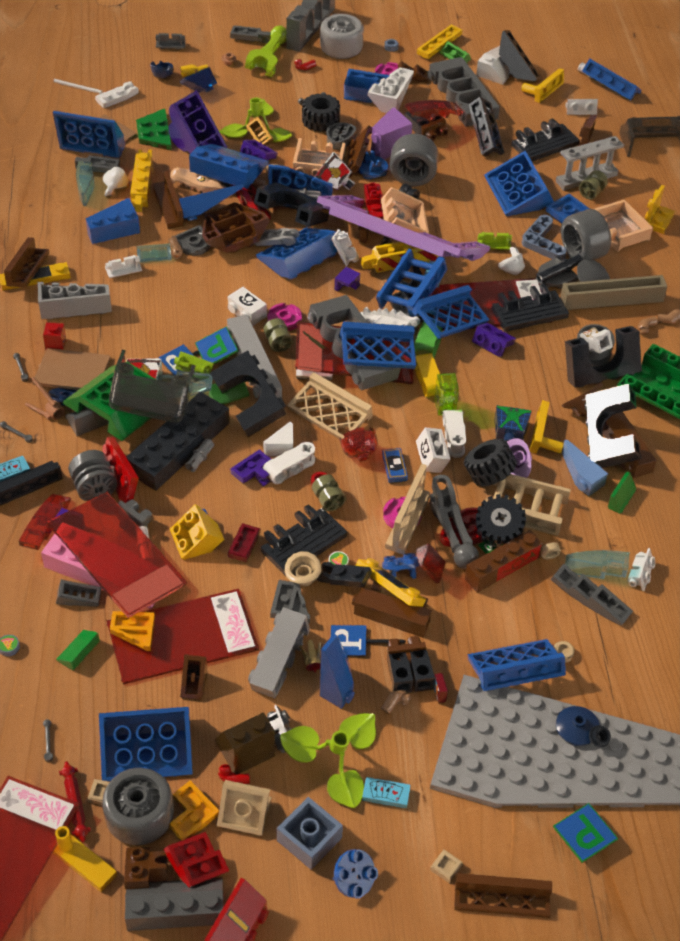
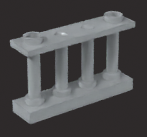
M614 136L562 150L560 154L567 161L564 175L556 176L555 182L565 191L579 187L580 183L594 170L602 171L607 178L618 176L619 170L612 164L615 150L624 148V144ZM608 152L606 163L599 165L601 154ZM594 156L592 167L586 168L587 158ZM580 160L579 170L572 172L573 162Z

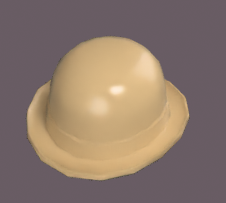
M297 552L285 564L286 577L291 582L297 583L300 586L311 585L321 573L319 559L309 552Z

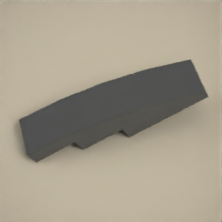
M565 564L550 579L577 601L620 626L623 625L633 612L632 609L603 584L598 587L584 574L579 577Z

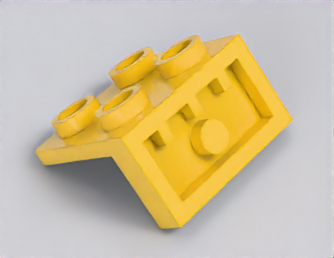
M661 185L659 190H655L653 199L650 198L647 205L649 211L646 212L644 217L653 227V231L661 234L665 232L675 213L674 210L660 206L664 185Z

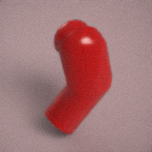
M301 59L294 61L295 68L298 70H309L317 65L315 60L302 63Z
M222 764L219 767L218 776L223 782L228 780L247 785L250 784L249 773L236 775L231 771L228 764Z

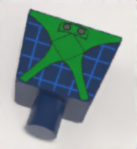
M497 405L494 418L496 439L509 441L518 438L524 440L532 410Z

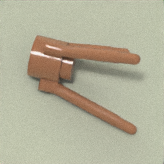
M32 377L33 382L49 402L45 405L46 412L27 402L25 406L44 415L48 420L51 417L54 420L61 418L65 409L59 402L50 397L35 377Z

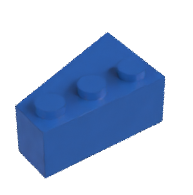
M130 198L86 218L87 233L92 244L140 233L139 217Z

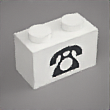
M241 287L228 296L229 311L237 316L247 314L252 326L267 317V304L246 288Z
M425 427L416 440L421 462L427 465L426 472L441 473L450 461L442 429Z

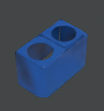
M348 76L347 86L346 77L344 82V99L372 103L368 96V91L376 81Z

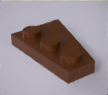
M591 114L589 119L586 118L583 127H581L579 136L582 139L580 146L589 143L594 131L597 115Z
M369 125L356 139H352L349 143L350 148L346 165L352 171L349 175L350 177L361 167L365 155L363 150L369 144L370 139H368V135L372 133V127Z

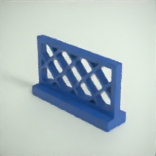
M469 285L420 299L412 309V313L415 316L420 315L438 339L489 321V318L470 295L472 289ZM468 301L471 307L463 304V302ZM451 305L459 307V311L451 308ZM439 309L447 311V315L439 312ZM462 310L470 312V315L463 313ZM427 313L435 315L434 318L429 317ZM450 313L457 315L458 319L451 317ZM474 314L478 315L481 319L473 317ZM438 317L446 320V322L438 321ZM461 318L469 320V323L461 321ZM449 322L457 324V327L449 325ZM437 326L444 328V331L440 332Z
M343 321L340 330L343 365L415 369L414 326ZM347 338L355 339L357 342L352 346L347 341ZM364 340H372L375 343L370 347ZM382 341H390L392 345L386 347ZM409 342V347L405 349L399 343ZM360 344L366 351L360 353L356 347ZM377 345L384 350L380 355L374 350ZM395 346L402 351L398 356L391 351ZM352 351L358 357L356 359H348V353ZM370 352L376 359L369 360L365 355ZM389 354L393 360L386 361L383 356ZM405 354L411 359V362H404L401 357Z
M548 639L468 654V661L481 680L483 691L566 675L565 656L563 653H557Z

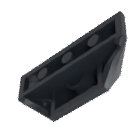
M504 30L501 35L499 55L503 64L509 68L511 76L530 81L541 80V76L511 31Z

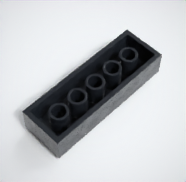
M200 391L126 457L139 477L138 480L157 491L189 461L193 451L198 449L205 439L212 440L230 424L229 408Z

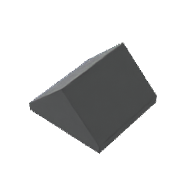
M85 407L78 413L74 411L65 415L76 436L109 424L107 419L88 407Z

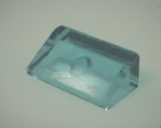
M170 243L136 246L140 263L172 260Z

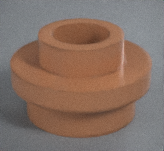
M230 52L225 53L222 56L224 65H234L236 56Z

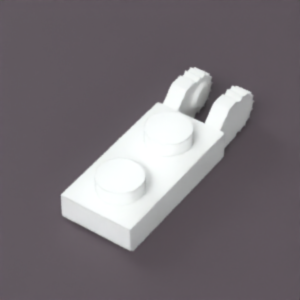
M126 82L123 86L103 92L95 96V98L103 108H107L130 99V97L137 95L139 90L132 82Z

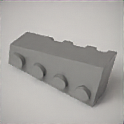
M38 282V303L41 319L112 312L109 285L85 284L82 287L77 285V283H70L69 286H60L59 283L52 282V285H44V282Z
M284 607L281 613L276 614L273 631H269L267 634L264 651L261 650L257 657L258 664L255 670H251L248 677L253 691L272 698H276L287 677L286 668L292 667L295 661V650L300 651L299 645L303 646V636H308L310 632L307 615Z

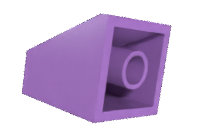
M395 107L391 108L372 127L371 151L373 150L375 156L383 159L391 157L392 147L400 137L412 134V123Z

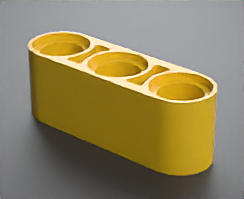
M432 353L415 355L416 367L414 370L425 397L438 395L437 389L439 390V395H443L445 392L444 383Z

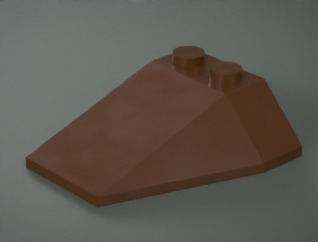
M234 202L205 213L202 237L208 245L226 253H234L240 248L250 247L254 243L259 242L270 220L264 212Z

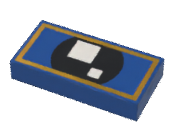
M401 448L382 450L388 483L407 481L408 476Z

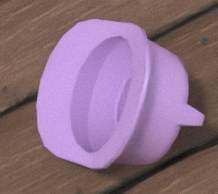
M518 438L511 439L507 443L517 460L516 469L511 474L527 478L531 472V452L523 440Z

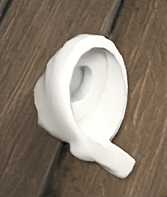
M114 167L104 174L103 182L108 186L105 196L111 195L114 189L123 188L128 185V176L122 168Z
M510 247L512 257L500 262L498 267L500 270L517 275L524 269L525 263L523 255L518 252V249Z

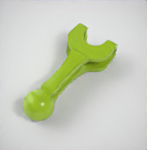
M280 25L275 26L271 30V39L264 47L249 52L245 62L246 69L252 70L254 67H261L265 69L266 76L273 77L278 61L274 53L281 44L286 42V28Z

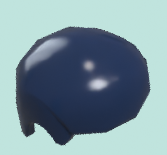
M154 61L150 63L152 74L156 78L164 79L173 74L174 67L172 63L159 61L157 65Z

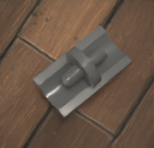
M133 499L126 504L122 501L117 504V507L120 508L117 520L120 522L119 529L122 531L134 530L140 526L148 528V524L153 520L152 512L144 509L140 514L137 512L140 510L139 504Z

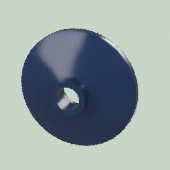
M55 388L50 390L48 394L53 400L61 402V405L66 406L63 404V401L78 390Z
M570 706L563 709L556 719V729L560 737L566 742L577 746L590 744V729L600 725L596 715L589 709L581 706Z

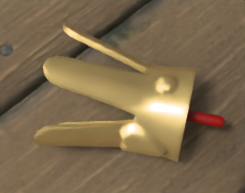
M309 640V656L302 645H299L304 657L306 670L316 673V670L321 668V642L318 644V649H315L313 641Z

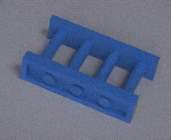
M408 249L376 295L379 308L383 309L387 302L407 307L409 317H415L412 309L418 300L430 297L446 273L445 258L439 256L432 264L414 259L412 249ZM411 266L427 269L429 272L424 276L409 272L408 270ZM403 278L419 281L421 284L415 288L400 284ZM395 290L411 293L413 296L411 299L406 300L392 296Z

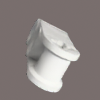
M443 410L442 419L449 455L454 458H461L465 454L464 445L466 444L463 411Z
M310 442L301 443L297 447L266 462L263 470L269 473L268 477L274 484H280L291 476L297 475L302 470L314 465L315 456L313 454L315 453V446Z

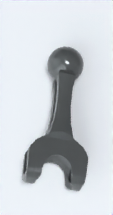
M437 475L432 480L433 493L430 495L429 504L434 516L437 517L446 532L452 553H454L455 564L459 568L466 570L467 564L479 558V552L473 546V541L464 526L450 478L446 475ZM443 482L446 488L440 490L437 483ZM449 517L452 518L458 530V533L463 543L462 545H460L454 533Z

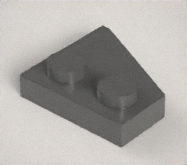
M278 580L270 618H275L276 614L281 613L284 607L307 615L308 624H310V615L307 612L300 585L290 581Z

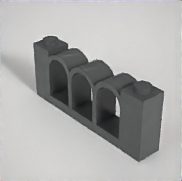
M303 0L301 5H297L294 11L286 18V48L300 52L321 27L323 20L334 11L335 0Z
M462 57L430 63L428 70L429 79L434 84H437L438 90L446 93L447 102L455 105L454 111L465 127L473 125L468 105L479 97L491 102L495 119L498 120L500 106Z
M347 295L312 304L308 313L309 322L316 329L320 328V334L326 341L333 343V353L343 359L342 338H340L341 328H335L330 325L343 321L368 323ZM364 340L370 347L375 343L372 340ZM360 344L356 347L360 353L366 351ZM378 345L374 348L379 355L384 352ZM352 351L348 353V359H356L358 357ZM389 354L383 356L386 361L393 360ZM345 365L346 371L352 375L353 382L357 384L361 391L397 380L401 368Z

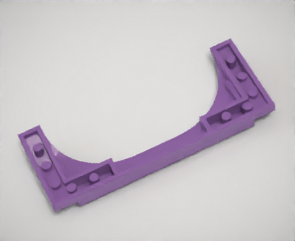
M353 195L318 196L317 203L323 204V208L330 209V215L441 257H463L474 261L484 256L490 250V246L477 241L452 243L425 232L418 233L367 214V210L361 209L365 200Z

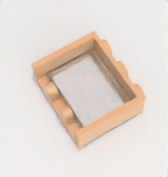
M299 138L293 160V169L314 177L333 153V144L327 143L326 151L317 150V142L312 141L311 149L302 148V138ZM342 143L340 152H335L342 161H344L345 143Z
M391 187L381 199L384 220L418 233L425 232L429 234L423 202Z
M625 200L594 209L600 212L606 219L611 232V246L617 252L623 247L645 240L650 241L653 227Z

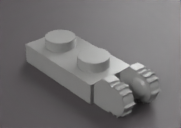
M294 228L268 229L263 232L259 242L254 244L256 246L281 244L291 246L295 244V238H298L300 234Z

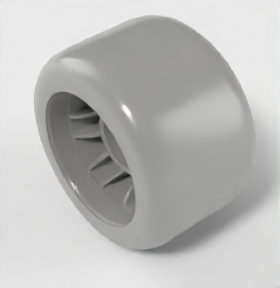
M335 14L324 19L320 27V47L322 51L328 56L337 59H347L359 54L363 47L364 28L362 22L348 14Z

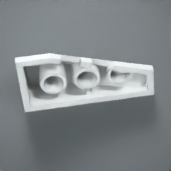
M500 46L484 53L478 60L476 76L503 85L509 78L510 73L507 65L501 61V56L499 55Z
M398 68L387 79L383 78L379 84L375 83L368 91V96L381 112L387 113L394 107L399 110L414 71Z

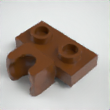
M150 847L126 848L125 889L149 888V879L150 882L167 881L168 859L165 851L150 852Z

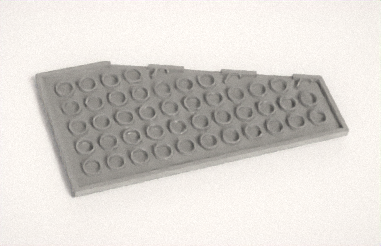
M464 675L430 789L494 808H502V806L573 808V805H586L588 803L590 805H609V807L680 805V735L590 710L596 715L600 725L610 731L611 739L608 745L602 748H597L592 743L584 746L572 745L563 740L558 734L556 719L563 709L575 705L510 687L483 691L480 679Z

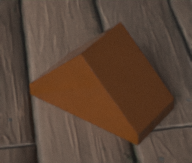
M184 655L181 698L202 700L208 674L205 656Z

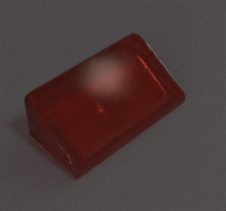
M430 544L417 548L416 555L419 566L435 583H440L446 564L445 560Z

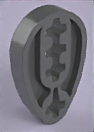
M349 123L329 125L326 131L327 143H332L333 149L336 150L341 149L342 143H345V147L348 146L351 140L356 138V127Z

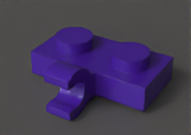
M259 449L230 468L231 474L243 484L255 476L258 482L265 486L270 481L266 478L269 476V473L263 470V466L271 458Z

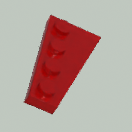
M107 437L102 452L106 454L111 469L116 476L118 483L116 492L119 500L126 504L131 499H134L139 477L114 437Z

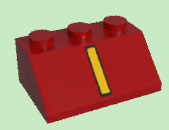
M240 878L204 941H254L257 936L256 929L259 924L263 925L269 914L267 900L245 879Z

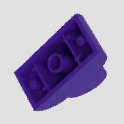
M197 90L170 105L169 115L172 123L169 124V134L176 147L184 152L189 151L190 154L196 147L209 144L227 148Z

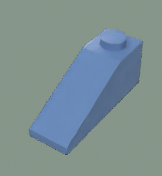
M565 440L562 455L574 484L580 491L590 496L605 486L608 473L569 440Z

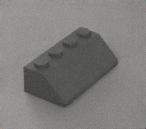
M223 877L213 878L190 888L182 880L149 882V888L126 889L125 922L127 931L213 925L224 907Z

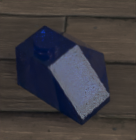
M210 67L179 81L181 85L195 91L197 90L199 93L202 91L207 93L213 90V86L217 84Z

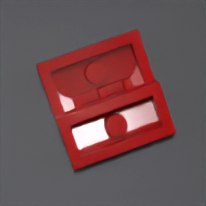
M206 832L171 844L164 849L174 870L189 888L229 872L220 849L214 850Z

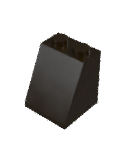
M264 712L223 731L215 739L217 746L236 775L275 757L274 728Z

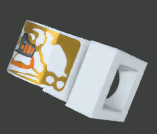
M591 328L579 336L589 343V350L597 353H602L613 347L610 331L606 329L599 332L596 328Z

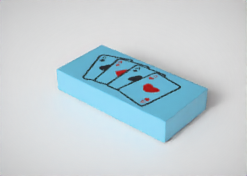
M24 456L0 464V482L30 470Z
M366 777L362 801L407 809L410 785Z

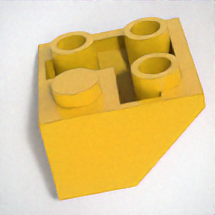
M196 504L170 528L183 560L210 553L224 540L218 524Z

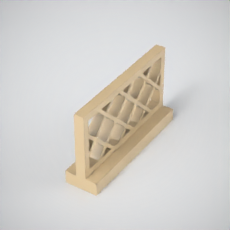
M314 372L309 376L310 381L287 405L289 410L344 443L351 438L366 420L369 421L373 417L371 405ZM312 388L317 391V395L306 396V392ZM329 398L331 403L321 405L320 399ZM318 399L319 405L308 407L307 401ZM305 401L306 407H295L297 402ZM342 406L346 408V412L335 413L334 407ZM321 409H333V414L322 415ZM320 410V416L312 417L309 415V411ZM352 415L361 417L358 421L350 422L349 416ZM347 416V423L337 424L336 418ZM334 418L335 424L325 425L323 423V420ZM349 427V431L345 436L338 432L339 428Z
M421 463L395 519L394 527L385 544V549L404 555L430 498L431 492L424 490L427 465Z

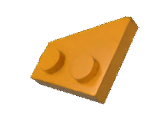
M112 611L110 633L146 651H151L155 614L149 612H132L128 614L127 612Z

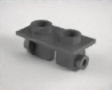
M169 33L156 34V48L185 49V35L172 34V38H169Z
M275 705L276 712L271 711L267 713V718L274 728V733L279 731V733L275 734L277 750L285 753L280 735L293 728L289 726L291 719L287 711H282Z

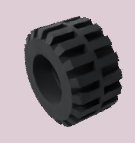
M323 93L306 97L302 104V123H304V126L310 130L313 129V131L323 132L327 131L329 125L340 123L339 100H336L332 95Z
M493 439L473 448L465 457L464 464L477 486H490L508 477L516 469L517 460L506 440Z

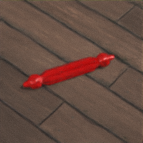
M65 761L62 771H59V775H63L65 778L64 787L68 803L74 804L70 815L72 824L76 828L71 832L72 836L75 835L84 843L91 829L84 825L86 821L78 781L74 777L78 770L70 765L68 761Z

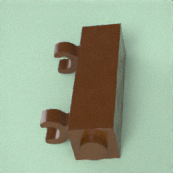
M376 581L373 582L371 590L361 588L359 594L356 593L354 595L352 605L354 606L355 615L424 638L431 622L432 610L427 609L428 598H425L426 601L423 607L409 606L400 599L382 594V589H380L382 585Z

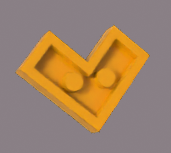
M191 780L173 793V799L185 811L170 822L169 825L170 829L181 841L193 837L218 817L219 810Z

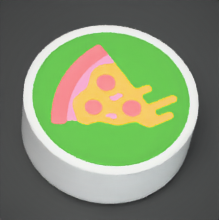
M337 551L329 556V562L334 565H348L349 558L345 553Z

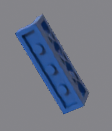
M590 58L582 70L583 73L630 101L636 92L640 94L642 91L638 86Z

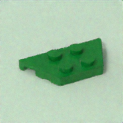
M165 109L136 120L139 144L151 145L153 147L163 145L166 146L167 150H172Z

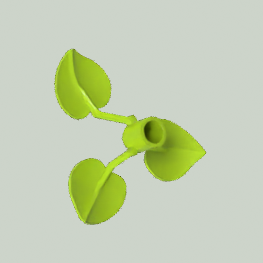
M261 98L250 99V109H248L244 126L235 123L219 130L226 137L240 138L247 134L246 125L249 123L250 116H262L267 130L274 139L272 142H281L292 137V134L285 129L275 128L271 130L269 128L266 116L273 114L274 109Z
M364 713L346 718L341 723L339 731L333 734L331 740L327 739L321 745H318L319 736L317 732L308 726H298L285 733H281L280 740L284 750L292 759L298 762L313 761L316 757V750H321L326 746H329L334 754H339L340 774H334L329 778L327 783L328 794L335 802L346 807L356 808L359 805L364 791L363 780L360 774L354 770L344 773V752L349 742L356 749H366L372 745L376 735L375 714Z

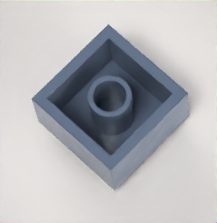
M309 797L277 827V841L310 870L342 839L343 825Z

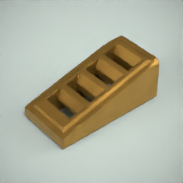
M259 117L246 125L254 139L260 143L262 142L265 146L274 140Z

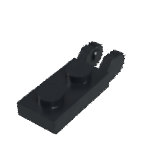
M323 562L321 564L322 572L316 580L322 583H330V585L364 588L372 574V570L370 567L334 565L331 562Z

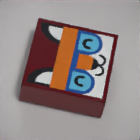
M442 673L434 674V691L438 704L445 703L448 689Z

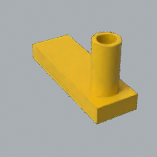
M559 68L538 86L523 83L521 90L522 92L535 95V102L540 103L564 83V70Z
M542 400L537 411L529 450L531 453L536 454L539 447L561 453L563 442L543 437L550 403Z
M60 826L56 829V840L49 847L50 852L98 891L102 892L117 876V871L73 837L66 826Z

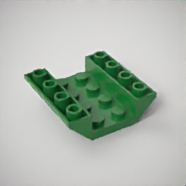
M653 343L644 353L641 364L642 371L634 375L626 374L617 387L629 384L635 391L636 397L680 419V356Z
M124 362L105 370L64 400L63 404L77 413L85 407L93 410L109 421L107 432L123 441L168 406L169 402L155 378L131 363Z

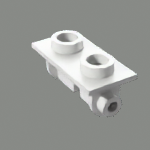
M568 99L565 105L567 115L597 114L598 99Z
M338 229L332 237V241L345 266H348L350 261L357 262L359 260V254L354 247H349L352 245L348 233Z
M135 255L125 257L122 263L121 259L105 263V269L109 278L142 271L140 258Z
M648 548L647 553L639 552L636 554L632 565L633 569H631L628 577V584L631 587L641 586L643 592L646 585L650 583V573L655 567V557L652 556L650 548Z

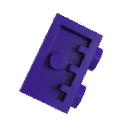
M243 140L240 149L241 153L264 160L276 159L278 154L257 140Z
M489 323L477 326L472 342L501 357L506 347L514 345L516 338Z

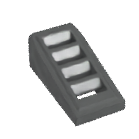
M61 579L56 604L98 607L102 587ZM82 592L85 593V598L81 597ZM90 593H94L93 599H89Z

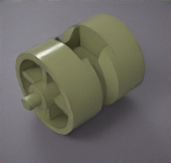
M592 171L579 185L581 195L589 200L596 198L607 186V176L602 171Z
M275 318L265 324L264 333L273 351H286L292 346L293 339L284 320Z
M332 475L320 476L313 482L312 491L319 498V502L325 511L337 510L345 503L346 496Z

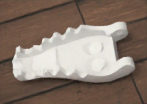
M365 307L363 312H360L368 323L414 327L420 324L418 317H409L402 311L397 312L395 309L389 312L387 308L383 310L379 308L377 312L375 310L372 312L368 307Z

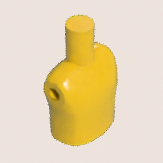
M190 64L180 66L183 78L209 70L208 65L196 66Z

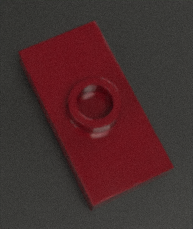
M242 523L228 551V557L247 563L261 533V528Z

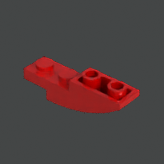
M373 182L364 184L365 205L368 213L384 220L381 203L383 195L380 184Z

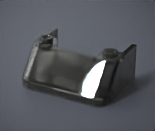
M680 116L629 118L621 125L619 131L627 157H631L634 138L678 136L680 141Z
M122 350L114 370L109 395V406L114 410L174 423L180 422L184 417L193 389L196 365H192L189 376L176 375L168 383L134 375V367L125 363L126 350Z

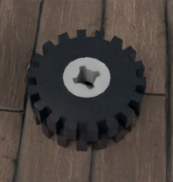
M497 494L495 499L490 496L487 502L485 500L481 502V506L478 507L476 513L475 527L478 536H482V541L488 540V545L490 546L496 543L498 548L501 544H505L524 533L526 513L524 509L522 510L521 503L516 504L517 499L512 498V500H509V495L500 498V494Z

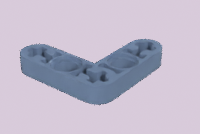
M541 215L523 234L522 245L550 259L558 258L562 261L566 257V248L543 238L552 228L553 219L548 215Z

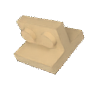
M225 780L217 826L262 836L266 814L271 805L270 789Z

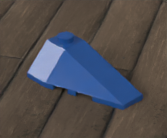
M271 164L268 166L269 184L278 182L292 189L304 190L306 188L311 191H320L321 196H332L333 194L332 183L286 166Z
M240 184L180 198L179 202L183 210V220H197V216L244 188V185Z
M333 634L321 649L320 697L342 709L354 697V681L348 656L338 636Z

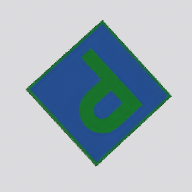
M227 327L195 342L202 359L214 364L239 352Z
M589 803L553 825L555 831L581 863H584L618 840V837Z

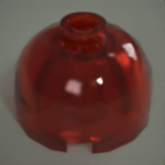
M364 427L357 428L343 434L344 438L340 437L339 440L344 454L349 458L358 459V461L368 460L369 456L376 451L378 446L377 434L374 428L369 427L370 431H365Z

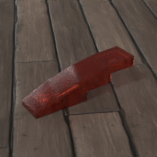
M444 100L416 101L406 103L404 106L412 115L433 121L436 116L448 118L450 113L461 116L464 112L456 103Z
M52 493L28 523L19 539V546L39 550L44 539L48 540L53 530L52 521L61 508L67 509L71 498Z

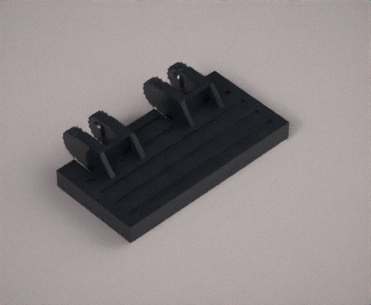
M552 118L548 121L549 124L546 121L541 123L542 131L534 133L528 127L524 128L523 132L517 130L515 134L517 139L512 141L511 146L519 154L526 151L530 160L535 161L578 146L580 139L563 123L559 124Z
M545 284L540 285V292L542 294L539 293L535 286H531L530 294L532 297L518 298L512 290L508 292L510 300L508 301L503 292L499 293V302L492 304L491 307L504 332L566 319L569 317V312L555 290L549 291Z
M308 504L304 507V510L311 519L307 518L301 511L295 512V518L299 523L285 530L279 524L273 526L275 533L280 539L271 531L267 530L264 532L266 540L274 548L266 543L261 546V552L285 576V564L293 554L302 551L312 553L317 557L347 537V531L323 508L316 511Z

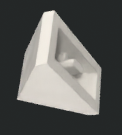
M289 422L263 442L264 453L267 456H280L284 452L293 449V423Z

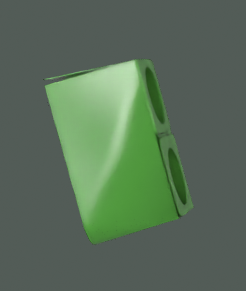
M423 321L414 343L415 355L432 353L434 358L442 338L438 339L425 321ZM437 326L440 332H442V327Z

